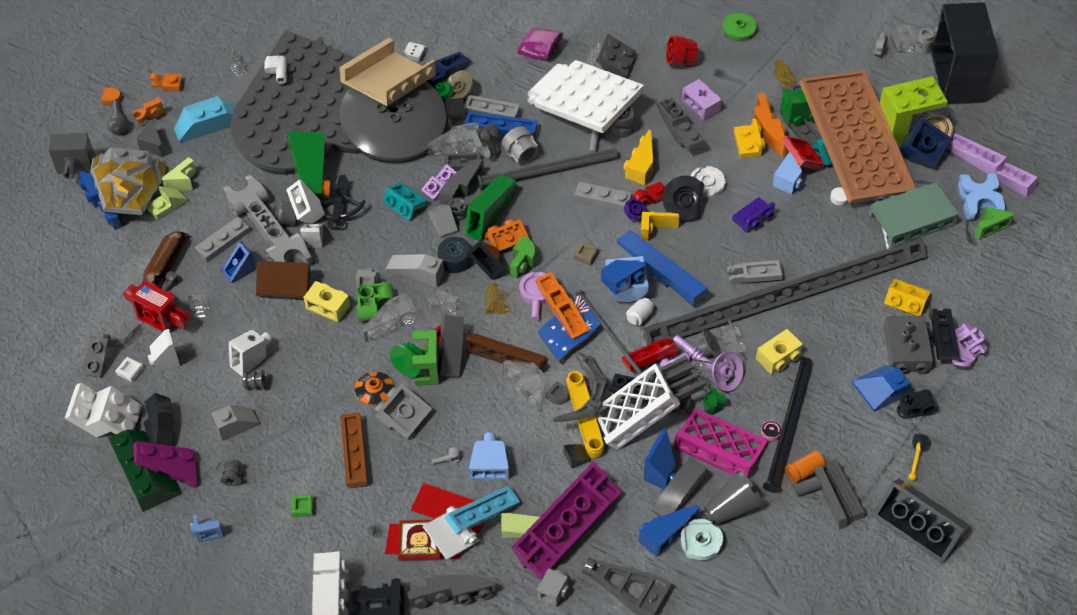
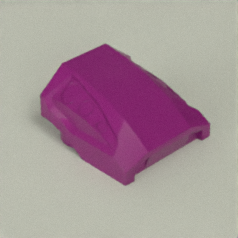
M533 28L521 42L517 54L531 59L538 58L541 61H547L551 57V52L558 47V42L562 40L563 32Z

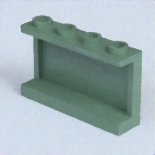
M937 182L926 184L900 195H894L882 201H876L871 204L869 212L870 218L876 217L887 233V244L889 247L955 226L959 215Z

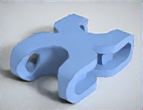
M987 173V178L982 184L972 181L969 174H960L958 191L960 197L965 200L963 211L966 220H975L977 211L985 209V207L1005 211L1003 196L996 191L999 187L996 173Z

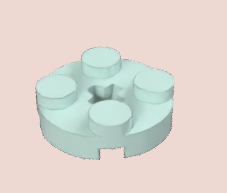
M696 519L689 522L685 529L683 528L680 543L688 558L708 560L718 556L722 548L723 535L719 527L712 525L711 521ZM699 536H703L705 540L707 539L704 543H699L697 540Z

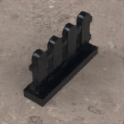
M400 578L391 579L390 587L388 583L382 584L381 588L368 589L367 586H361V590H356L351 595L353 602L358 605L360 604V609L354 610L351 615H404L405 587ZM382 602V607L367 608L368 603Z

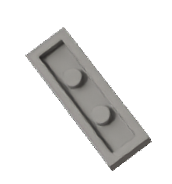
M473 95L468 96L464 106V112L466 113L470 111L516 118L520 110V104Z
M584 182L578 183L574 194V200L624 210L625 203L632 198L631 192Z
M236 217L195 246V252L208 262L249 233L250 228L239 217Z

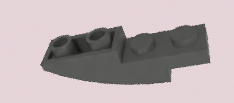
M673 98L657 103L658 110L666 126L681 147L685 146L688 151L705 146V139L691 125L688 115Z
M444 575L427 578V587L407 592L410 608H423L427 604L434 602L442 603L450 598L453 599L454 605H465L472 600L487 599L495 595L494 581L482 577Z

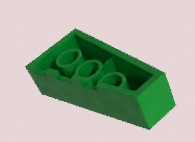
M797 87L794 91H790L789 88L783 89L780 115L788 128H790L791 124L795 126L801 125L805 119L808 122L815 121L802 88Z

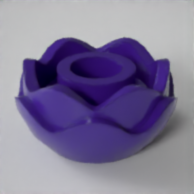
M635 198L629 199L624 206L625 215L634 221L642 219V212L646 210L641 200Z

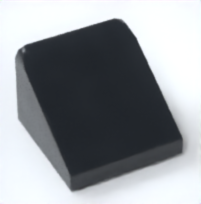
M567 444L563 446V453L571 468L590 462L582 444Z

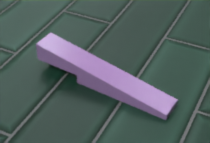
M954 132L952 133V138L946 147L952 153L985 173H996L998 181L1026 198L1037 188V176L1007 163L1006 156Z

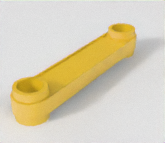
M572 371L568 374L566 383L573 409L576 411L590 399L582 373ZM596 416L577 420L588 456L593 459L600 458L604 452V443Z

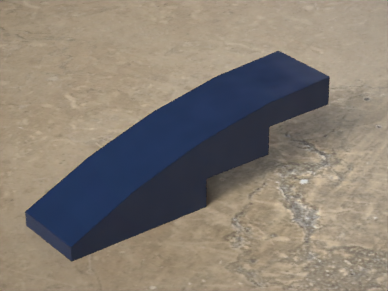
M460 51L436 60L435 76L426 82L435 89L438 83L446 82L455 72L461 71L468 66L471 60Z

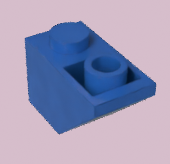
M615 260L601 269V281L617 295L644 278L646 264L638 261Z

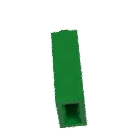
M289 131L288 144L297 179L302 180L317 198L321 200L325 133Z
M499 174L468 205L465 236L477 241L483 240L488 229L493 226L514 196L516 180Z

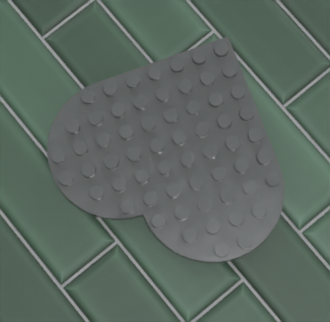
M285 30L269 56L286 57L287 82L280 84L276 81V74L266 73L264 62L239 100L231 117L232 139L236 148L242 153V156L255 166L273 172H283V170H294L296 172L288 144L289 131L325 133L324 158L333 148L346 152H356L358 150L348 141L340 124V106L345 94L351 88L341 82L340 67L355 57ZM390 109V110H389V112H391V113H393V112L396 113V112L398 111L397 109Z

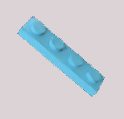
M506 486L448 513L445 519L457 535L516 507L520 501L511 488Z

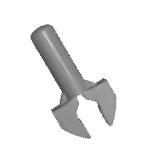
M882 33L880 38L878 37L874 55H882L887 38L886 33Z

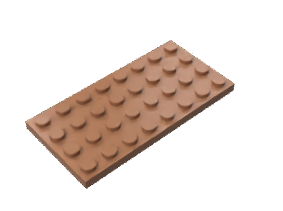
M865 70L801 78L800 86L849 204L892 197L916 189Z

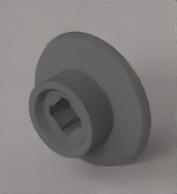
M704 328L702 331L703 338L698 340L700 350L706 357L714 355L717 358L722 354L721 348L710 330Z

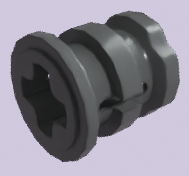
M260 370L259 373L253 371L251 374L244 372V389L247 390L249 387H252V389H257L258 387L265 389L266 376L264 370Z
M228 459L223 465L221 483L227 486H237L241 483L240 469L242 463L238 460Z

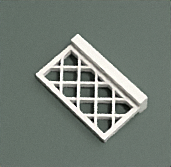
M654 364L601 403L596 417L605 434L604 440L606 444L618 450L679 406L680 402L673 395L659 366ZM656 372L655 383L648 382L650 376ZM642 385L639 395L632 394L634 387ZM647 386L653 387L651 396H644ZM658 388H664L665 393L657 398ZM625 396L623 406H617L619 398ZM631 397L637 398L635 408L628 407ZM642 400H649L648 406L640 409ZM606 408H610L608 417H602L601 412ZM615 409L622 410L619 420L613 419ZM627 411H632V417L624 421ZM611 422L618 423L616 429L610 433Z

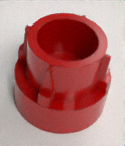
M671 35L666 47L667 64L676 66L693 65L698 54L697 42L686 39L683 36Z

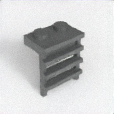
M686 356L660 367L672 393L691 383L698 382L674 394L679 401L702 389L707 395L711 393L707 382L701 379L700 373L695 371L693 364L688 362ZM656 372L652 374L653 383L655 382L657 377Z

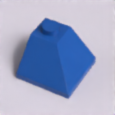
M887 365L852 380V384L873 412L900 400L902 394L908 393L911 384L899 368Z
M663 428L645 458L643 480L665 490L676 473L675 460L667 429Z

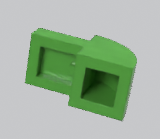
M524 236L514 246L513 261L510 264V276L516 279L521 273L525 272L527 266L533 269L535 265L534 244Z

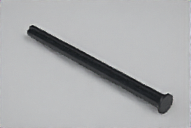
M801 358L767 482L763 484V488L771 493L779 491L778 482L812 362L810 358Z

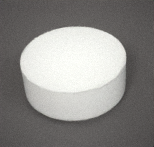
M838 187L832 190L830 196L832 203L842 206L848 202L843 188Z

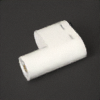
M267 56L265 72L276 74V81L280 84L287 82V59L284 56Z

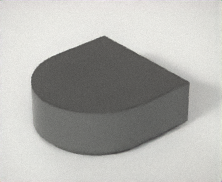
M556 381L545 394V398L556 405H561L567 402L569 391L567 387Z

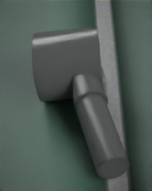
M173 271L166 274L165 279L168 282L162 290L166 292L171 286L179 283V278Z

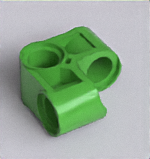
M382 282L378 284H363L358 287V320H376L378 318L377 308L389 306L394 302L392 284Z

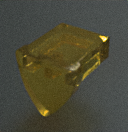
M490 283L485 292V314L507 313L508 306L498 299V284Z

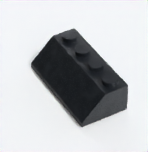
M897 479L891 483L872 515L942 564L957 547L970 527L968 523L902 479Z

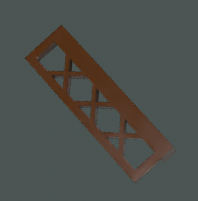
M474 333L473 336L468 335L466 338L467 353L529 373L540 375L546 362V356L485 336Z

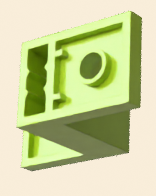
M933 76L884 87L880 98V106L897 145H901L908 135L913 114L946 107L948 103Z

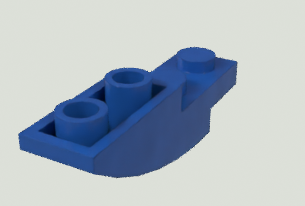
M78 172L80 176L78 183L81 190H86L84 194L88 203L92 202L95 208L99 207L101 212H104L98 197V189L94 185V178L86 172ZM105 212L104 217L108 225L112 224L114 230L122 228L117 216L119 213Z

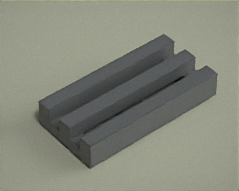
M445 153V165L447 164L454 171H459L466 165L481 159V153Z

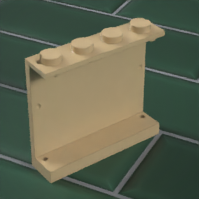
M390 38L385 39L340 67L342 83L386 106L435 76V60L421 66L395 53L394 40Z

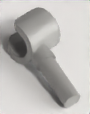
M450 448L449 455L432 459V463L436 464L444 461L458 463L460 460L459 449Z

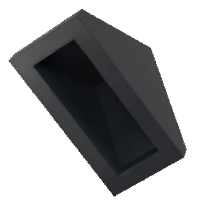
M480 240L467 251L469 257L491 280L506 269L497 247Z

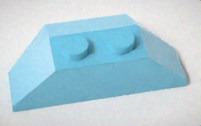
M216 96L184 107L174 128L179 143L231 127V117L236 104Z

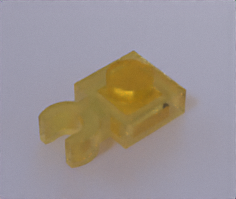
M782 59L775 61L774 75L782 85L785 84L786 89L789 88L790 90L794 87L793 83H796V80L790 75L789 66L785 65Z

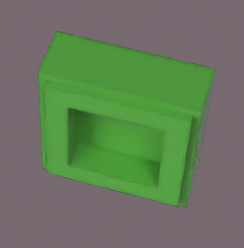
M313 495L292 496V517L313 516Z

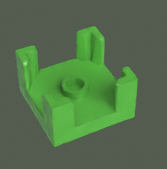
M436 330L413 331V340H428V347L419 348L423 355L412 357L413 369H429L430 376L415 377V386L439 385V351Z

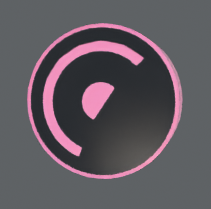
M767 421L762 425L761 435L768 441H776L779 439L782 428L775 421Z

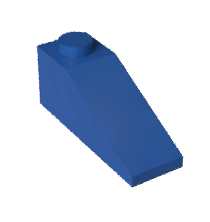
M694 505L653 518L649 523H644L638 531V542L658 557L681 535L683 528L685 529L689 522L699 518L700 507Z

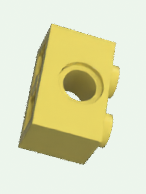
M315 281L304 296L306 309L335 322H339L350 307L349 296L344 291H338L325 283L322 284Z
M786 329L757 349L756 360L772 375L776 371L783 370L791 361L798 360L801 356L803 344Z

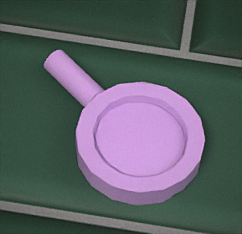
M530 272L519 283L520 296L524 301L532 304V320L534 321L539 320L540 304L546 303V300L535 284V279L545 275L546 273Z

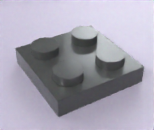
M607 33L595 61L618 76L625 78L636 51Z

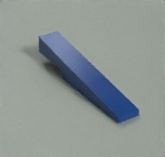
M630 230L617 239V243L632 257L643 256L646 269L666 288L671 286L692 306H695L707 297L708 287Z

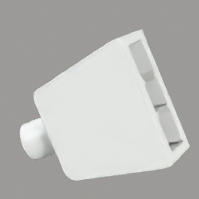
M250 330L229 342L230 367L242 377L244 372L249 373L266 357V345L272 342L270 335L266 332L259 335L254 330Z

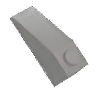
M426 254L393 255L385 271L437 287L444 275V264L442 259Z

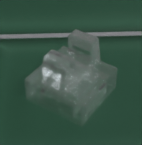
M207 293L188 296L191 311L195 310L198 318L205 317V309L210 308Z

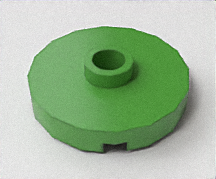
M744 13L728 15L724 19L722 26L723 33H726L729 39L735 41L748 40L749 37L755 35L757 28L753 17Z

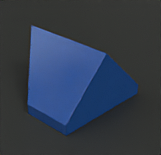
M243 242L237 244L221 270L231 283L256 270L253 255Z

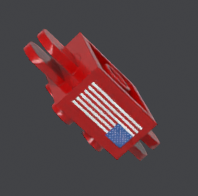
M143 281L139 287L131 284L123 292L125 299L132 303L137 319L161 332L167 329L171 331L175 326L184 329L187 323L191 321L190 315L178 307L175 295L169 291L165 292L153 283L150 284Z

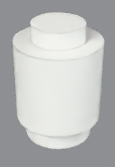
M647 298L639 299L627 310V320L633 325H641L652 314L654 309L653 303Z

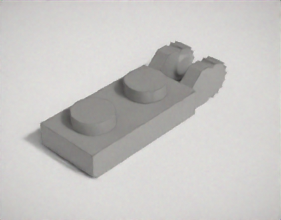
M779 260L748 262L731 265L727 268V272L732 275L729 277L731 284L782 280L783 277Z

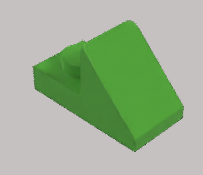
M985 207L982 216L983 220L977 226L976 237L980 240L1010 227L1014 215L1011 212Z

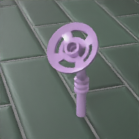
M679 335L674 337L673 341L689 353V357H692L696 363L700 362L712 370V378L717 388L722 391H732L740 384L743 376V364L737 354L724 352L716 358L715 362H712L704 357V354L697 347H692ZM722 358H724V361L721 362L719 365H717L718 362H719ZM731 359L734 361L736 365V370L734 368L733 363L730 361ZM731 376L735 377L731 384H726V381H728L731 378Z

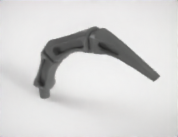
M581 352L576 355V359L580 361L581 369L586 371L590 377L593 390L591 398L578 410L554 417L553 422L589 419L599 412L608 384L606 377L600 372L591 355L586 357Z

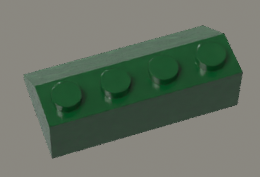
M127 429L108 438L142 512L181 495L174 479L170 478L171 475L161 471L155 472L134 463L133 445L136 441L149 443L146 431Z

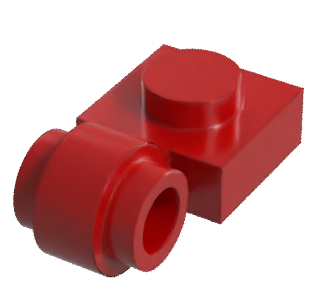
M660 181L645 187V191L638 189L634 192L633 198L641 200L644 206H647L650 201L653 205L662 201L665 186Z

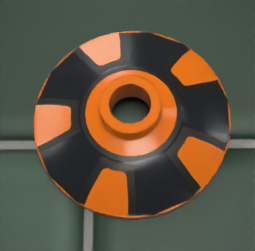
M369 372L357 380L355 394L363 404L377 406L381 401L386 402L389 397L386 395L394 387L392 379L385 373Z

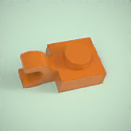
M152 73L150 80L152 81V87H162L163 91L180 92L183 78L182 74L165 73L164 77L159 74Z
M160 98L144 103V108L132 112L138 124L144 123L146 118L151 120L165 114Z

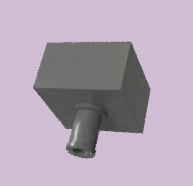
M88 133L51 134L49 153L57 174H63L66 179H70L71 174V179H74L75 173L80 171L91 173L92 159L95 158V153Z

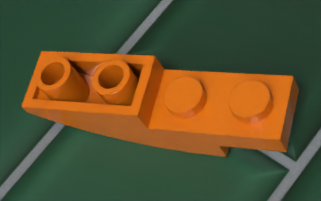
M760 93L757 96V107L754 109L753 119L756 118L757 125L761 126V137L764 138L768 146L781 157H786L787 148L781 141L785 137V126L781 125L780 118L774 119V114L770 112V100L766 99L765 93Z

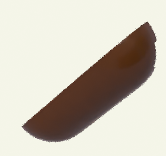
M175 231L167 234L162 239L144 270L143 281L150 284L153 283L161 288L166 274L170 272L189 238L188 233Z

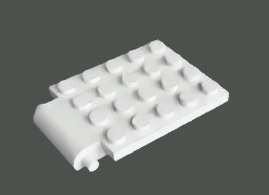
M575 60L569 67L566 64H556L528 92V102L531 105L534 104L539 109L604 133L645 91L643 84Z

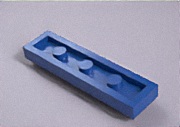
M470 111L467 113L464 124L465 129L475 130L495 124L499 134H507L518 126H525L533 137H535L538 125L537 120Z

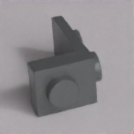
M99 333L98 337L90 336L82 373L102 377L108 347L115 348L117 340L110 339L111 335Z

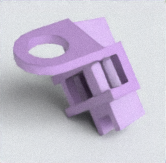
M969 322L955 329V335L958 338L956 342L959 357L957 360H952V363L958 366H970L978 354L986 351L987 347L983 343L986 336L978 325L972 328Z

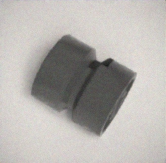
M631 106L610 127L612 134L616 137L625 138L633 132L634 110Z

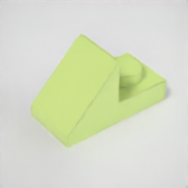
M188 157L162 177L164 187L177 188L179 191L193 190L190 178L197 172L194 160Z
M160 186L161 196L151 201L147 210L158 220L188 202V200L177 188Z

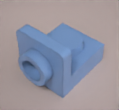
M197 514L193 515V523H190L192 535H196L198 543L223 538V531L219 520H209L200 524Z

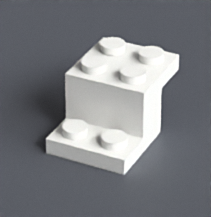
M79 383L74 389L65 419L97 438L108 432L118 434L127 429L135 430L142 405L112 386L95 392L84 384Z

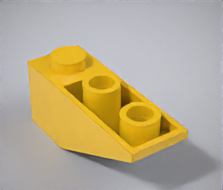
M648 130L646 135L641 137L639 146L633 149L630 160H626L623 168L626 179L644 186L650 178L653 169L651 130Z

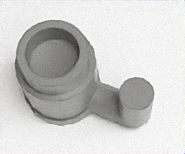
M938 27L935 28L934 33L928 28L920 31L915 44L917 52L921 54L931 52Z

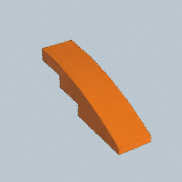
M552 271L535 279V284L572 340L589 332V328L572 299L567 296L562 285H559Z

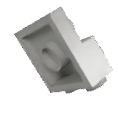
M401 383L398 388L393 387L386 395L389 397L386 402L381 401L374 409L377 411L374 417L389 429L391 427L394 428L403 437L408 439L432 408Z

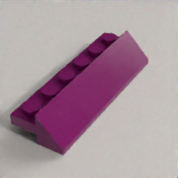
M594 461L512 546L523 568L526 566L539 579L544 577L548 568L551 569L622 493L607 478L608 474Z

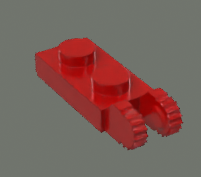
M669 338L655 341L628 354L640 369L661 358L671 357L677 353L678 347ZM623 355L621 357L622 363L631 372L634 371V367Z

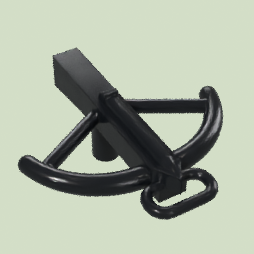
M339 175L338 184L333 185L336 196L321 204L324 207L335 201L333 214L324 213L325 215L322 217L329 219L327 222L328 228L343 227L345 223L343 219L358 213L366 203L365 200L357 202L346 196L349 181L346 175ZM345 200L357 205L352 211L343 213ZM335 222L336 226H330V223Z

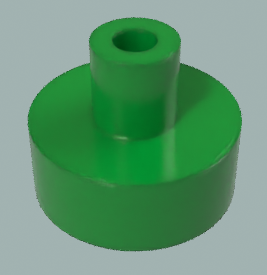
M442 82L436 85V91L442 100H447L452 96L454 88L451 84Z

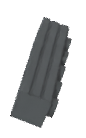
M836 459L826 462L825 474L851 522L862 519L865 508L860 504L858 495H855L852 484H849L847 475L843 473L841 464Z

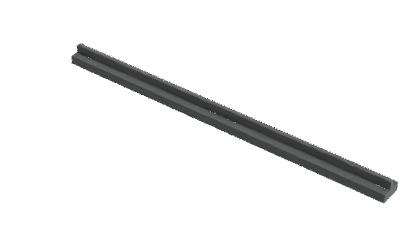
M918 238L644 327L643 338L646 339L647 345L666 338L673 340L676 335L683 337L701 331L704 328H711L927 257L923 239Z

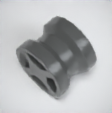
M454 198L449 201L448 205H450L454 221L464 220L467 216L465 200Z

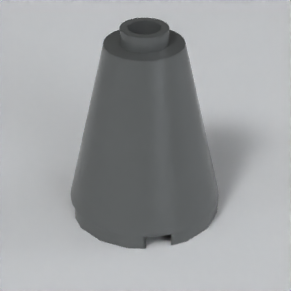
M737 471L704 507L706 512L703 514L707 520L719 524L760 507L763 504V500L758 491L755 493L754 485L741 471Z

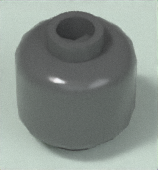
M279 202L277 206L273 207V216L281 226L295 225L297 217L291 202Z

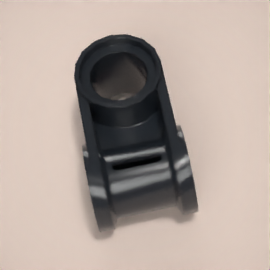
M925 389L902 394L896 411L901 418L909 419L932 415L937 412L938 406L932 392Z

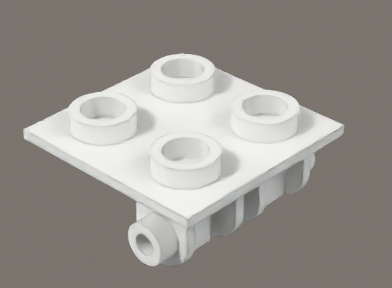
M453 506L446 510V514L423 526L446 559L479 542V539L476 537L477 534L473 533L471 528L457 535L445 519L448 513L458 509Z

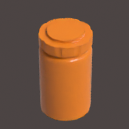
M815 450L785 466V471L790 481L796 484L815 474V468L822 466L824 469L826 464L822 455Z

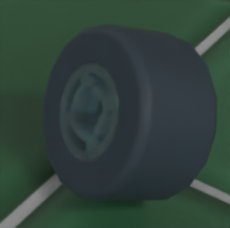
M452 236L444 239L439 244L438 258L443 260L445 271L450 273L462 272L471 264L472 259L467 254L471 246L464 238Z

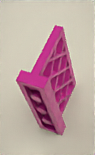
M695 408L682 429L677 431L673 448L732 475L737 471H741L749 478L750 472L766 447L768 440ZM696 416L700 417L705 422L696 424L694 418ZM718 425L723 430L714 432L712 426ZM708 427L710 433H700L699 429ZM695 430L696 435L693 436L686 433V431ZM736 433L741 436V439L733 440L730 434ZM726 435L728 441L719 443L717 437ZM713 438L715 444L708 443L704 439ZM749 442H756L760 446L751 448ZM744 444L746 449L738 451L735 445ZM731 446L733 452L726 451L722 448ZM749 454L752 460H746L741 456Z

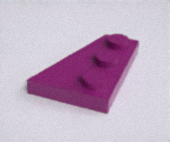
M136 441L133 445L134 463L155 472L161 471L171 475L170 478L176 481L178 479L183 480L190 487L194 488L197 485L195 449Z

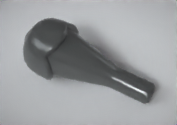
M113 101L112 113L107 119V127L111 133L120 135L127 130L128 123L119 110V102Z

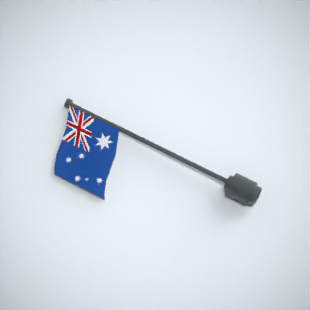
M581 289L576 291L577 297L573 300V303L589 328V332L572 340L556 316L547 321L538 331L542 340L560 363L569 352L587 340L602 325L639 375L642 374L636 363L584 297V292ZM647 386L644 395L651 396L653 387ZM658 388L657 398L665 393L664 388Z

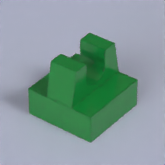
M708 387L711 393L708 395L705 393L703 397L704 412L712 415L714 410H722V404H725L726 396L716 393V388Z

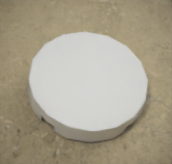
M706 166V168L701 169L699 167L690 175L704 183L703 198L716 197L725 188L724 174L717 168Z

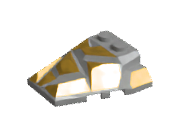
M111 147L105 154H100L93 158L90 174L94 178L95 188L98 189V197L103 211L142 215L150 204L153 194L156 195L159 185L163 184L162 177L165 176L166 166L161 161L152 159L149 151Z

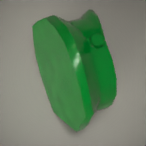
M406 341L402 345H396L391 349L390 361L398 372L409 378H415L422 369H413L412 357L423 355V352L415 344Z

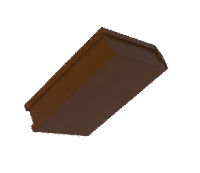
M257 261L256 295L304 298L310 289L311 263Z

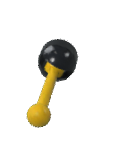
M915 434L913 436L912 446L916 450L912 472L908 476L910 481L916 480L917 476L915 473L920 451L927 449L929 444V437L923 434Z

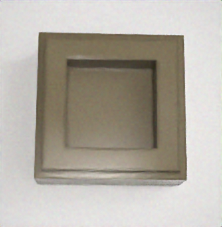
M581 242L574 253V259L591 265L598 253V248Z

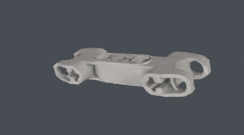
M251 175L245 176L247 187L244 190L234 191L229 186L222 188L233 214L237 217L246 213L270 246L264 250L268 261L289 262L293 259H300L304 263H312L311 256L302 237L298 233L288 237L265 206L264 202L268 201L269 197L260 182Z

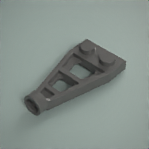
M590 557L582 569V573L592 577L627 608L638 615H656L672 584L651 573L596 561ZM609 572H614L624 577L619 586H615L606 580ZM633 580L645 585L639 598H633L625 591L624 587L628 581Z

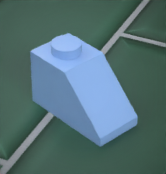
M790 152L775 172L772 186L792 195L795 189L800 188L803 179H801L802 170Z

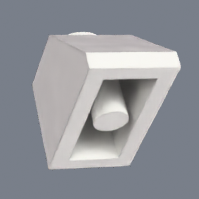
M298 180L286 189L297 220L313 224L325 215L320 200L302 180Z
M169 329L164 330L150 345L151 354L148 355L150 365L155 366L157 373L180 366Z

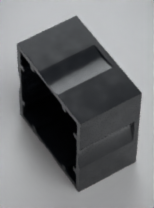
M985 2L943 4L931 51L938 85L948 101L947 104L985 103L999 55Z

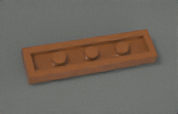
M360 412L342 414L340 419L347 488L367 485L361 414Z

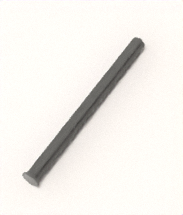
M616 148L481 177L477 175V181L481 190L482 187L488 186L499 174L518 180L617 159L618 151Z

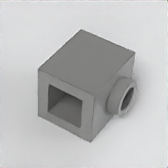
M548 568L537 588V599L557 607L561 598H565L569 591L568 577L559 570L553 571Z

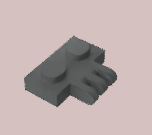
M495 124L470 131L476 148L481 147L486 158L500 153L497 142L501 139Z

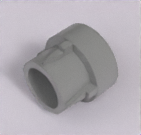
M518 126L510 130L502 140V147L517 163H527L533 160L538 153V145L534 141L535 138L525 126Z

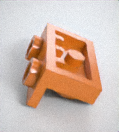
M515 219L508 220L504 223V226L499 228L498 225L488 229L484 236L492 246L497 247L499 252L514 247L522 236L529 239L521 219L516 221Z

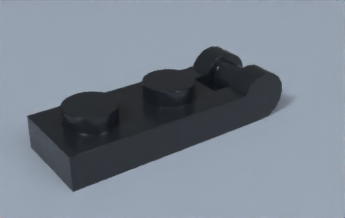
M930 309L929 318L932 323L937 360H957L959 354L951 309Z

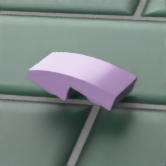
M446 164L436 178L432 176L421 190L434 201L439 198V191L456 171Z

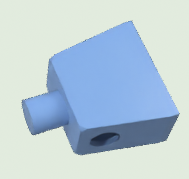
M486 433L484 434V441L475 442L469 465L470 479H509L504 442L496 441V434Z

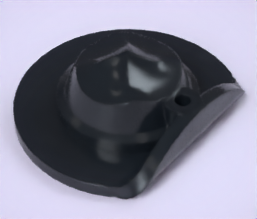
M679 176L672 179L666 185L662 195V202L666 212L678 213L680 221H690L699 218L702 211L704 183L692 176Z

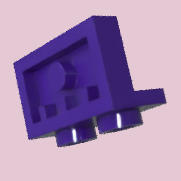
M758 197L732 215V221L748 233L752 229H757L765 220L773 217L775 203L772 201L767 204Z

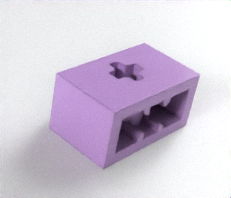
M700 79L682 88V101L703 121L720 112V97L711 91L708 85L704 84Z

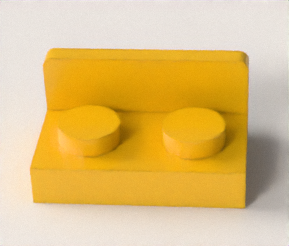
M756 118L752 119L751 125L734 127L733 133L739 157L761 156L762 149L765 148V141L760 136L761 126L757 125Z
M894 278L884 303L921 316L931 291Z

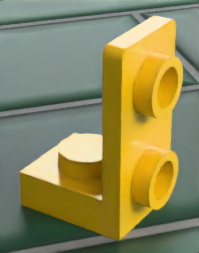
M642 212L641 238L648 241V235L652 234L653 227L678 228L679 214Z

